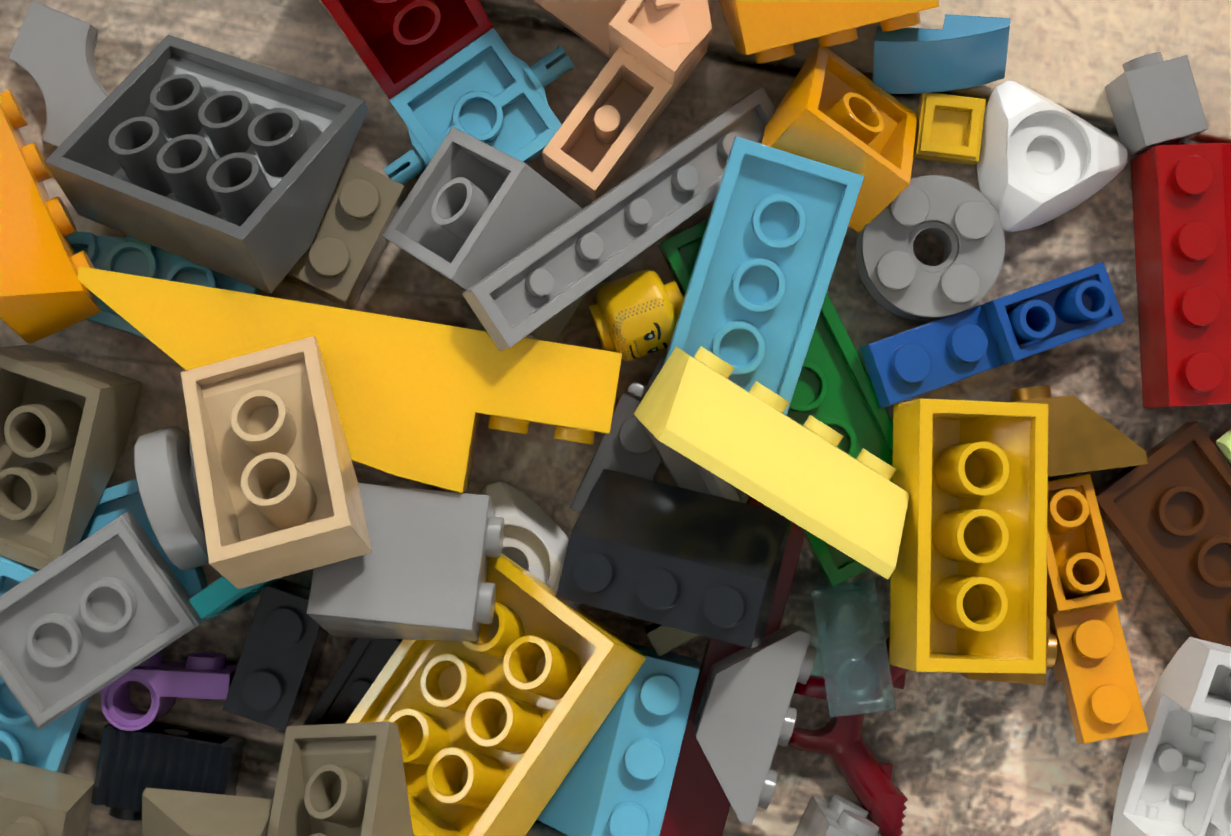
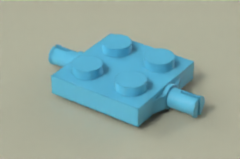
M492 28L389 100L407 125L414 148L387 167H383V170L390 179L406 185L423 173L452 127L529 164L542 155V151L562 125L548 106L544 88L570 69L575 68L568 55L566 56L565 50L558 45L555 50L529 67L526 62L510 52L496 30Z

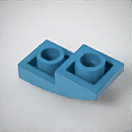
M945 14L942 30L906 27L882 32L881 26H877L873 52V83L889 94H919L965 89L1004 79L1011 18Z

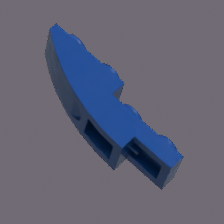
M1104 262L867 344L860 347V351L879 405L883 408L1125 321Z

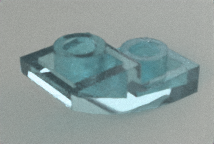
M875 580L840 584L834 587L811 588L829 717L896 710Z

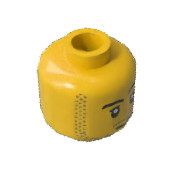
M645 268L602 284L597 290V303L588 306L603 349L622 353V360L628 362L669 347L683 303V297L675 281L663 284L661 278L654 270Z

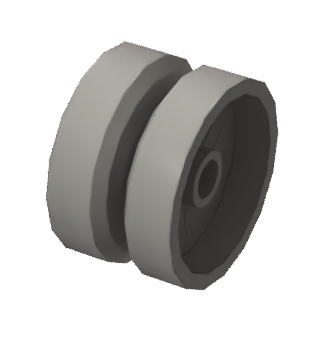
M169 426L139 436L134 446V467L138 488L148 520L160 546L170 561L182 571L209 564L190 436L176 426Z

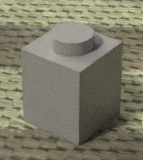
M1155 52L1132 59L1122 65L1124 73L1105 86L1120 143L1127 149V158L1142 154L1154 146L1176 145L1186 142L1208 130L1187 55L1163 61L1161 52Z

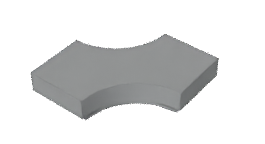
M32 0L8 59L27 70L39 85L45 100L47 115L42 141L58 148L109 96L102 86L95 68L94 52L98 30L87 22Z

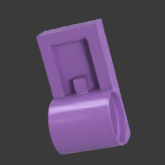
M159 651L98 691V693H101L103 714L116 728L125 731H135L166 715L175 705L177 697L226 700L237 665L226 664L225 654L210 652L187 654L186 662L162 661L163 651ZM132 681L144 684L150 691L152 703L149 711L139 710L132 704L129 697V688Z

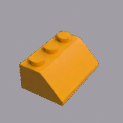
M719 0L736 51L745 55L755 53L757 63H766L795 55L793 43L817 37L820 48L858 39L856 27L876 22L881 23L882 32L914 26L921 23L920 11L939 7L938 0Z

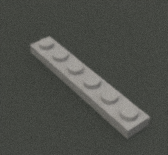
M763 87L745 95L463 292L462 295L499 351L511 348L713 201L717 194L734 137L737 136L759 144L762 143L765 126L776 110Z

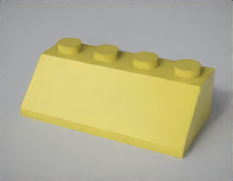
M676 346L633 413L638 420L660 442L888 580L896 568L910 493L890 481L897 469L864 448L856 459L842 451L837 446L844 436L809 415L804 425H801L783 414L790 402L759 382L755 381L749 392L732 382L728 378L735 367L700 346L694 357Z

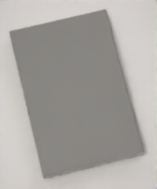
M128 511L0 596V677L38 730H40L200 625L206 618H200L190 603L189 599L191 597L135 517Z

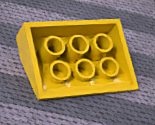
M502 553L500 558L489 557L486 582L496 584V602L492 623H481L479 642L403 639L346 722L390 721L398 725L412 829L415 836H526L647 659L637 649L570 600L556 597L557 591Z

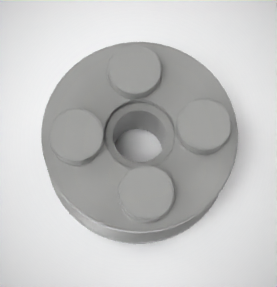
M920 176L912 178L910 185L858 233L855 246L856 266L866 291L885 310L901 318L914 321L939 320L968 309L989 292L1002 269L1005 255V236L996 210L989 200L976 188L966 182L948 176ZM930 234L940 241L943 247V258L939 265L928 266L916 258L913 251V243L917 235Z

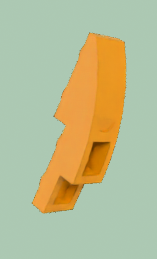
M1090 474L1048 481L1046 616L1050 619V630L1055 632L1057 638V658L1053 667L1056 682H1063L1078 744L1149 732L1116 602L1123 599Z

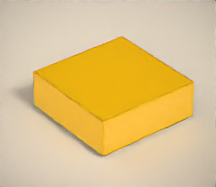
M922 93L919 96L913 158L975 165L979 162L986 99L939 93Z

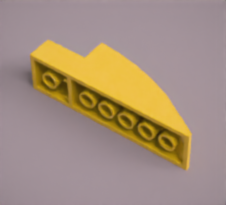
M79 266L77 280L186 371L315 336L320 346L351 459L398 477L460 493L468 490L480 415L490 416L488 424L490 429L528 435L530 422L555 426L553 439L593 445L595 433L610 434L622 353L531 338H523L511 348L499 351L487 331Z

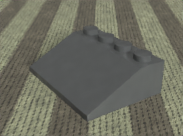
M168 34L44 162L78 215L271 294L310 248L368 108L362 99Z

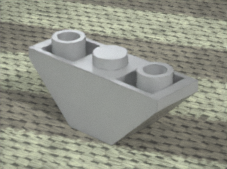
M789 624L764 637L763 644L752 649L745 647L712 664L692 725L695 736L739 821L751 825L757 807L767 809L772 799L777 780V771L770 769L777 744L786 747L791 738L797 710L789 707L797 682L804 685L807 683L815 661L816 647L808 645L811 634L805 628L795 624Z

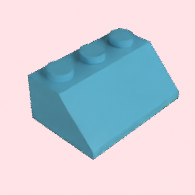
M629 643L646 656L647 659L537 820L568 836H660L699 674V666L695 658L670 652L659 657L654 648Z

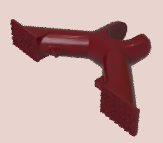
M888 637L841 679L810 675L805 685L796 683L794 694L822 698L829 701L832 705V716L828 724L820 729L809 730L794 727L787 745L796 750L830 755L862 807L868 811L871 821L879 827V834L881 836H901L903 834L901 828L905 825L902 819L906 817L903 811L907 809L904 803L908 799L891 781L892 763L879 762L861 735L865 708L889 687L904 689L906 673L909 671L889 664L890 637Z

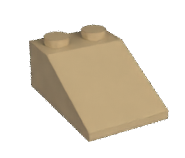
M315 336L181 372L209 564L237 589L372 553L359 484L320 346Z

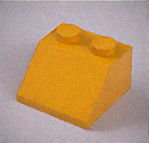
M818 44L807 58L765 126L761 144L863 175L864 179L848 225L860 233L866 224H869L910 185L918 115L874 84L873 81L827 47L820 48Z

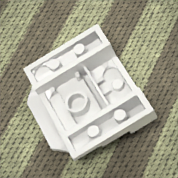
M1189 637L1165 668L1143 710L1149 732L1133 735L1118 787L1111 836H1231V647Z

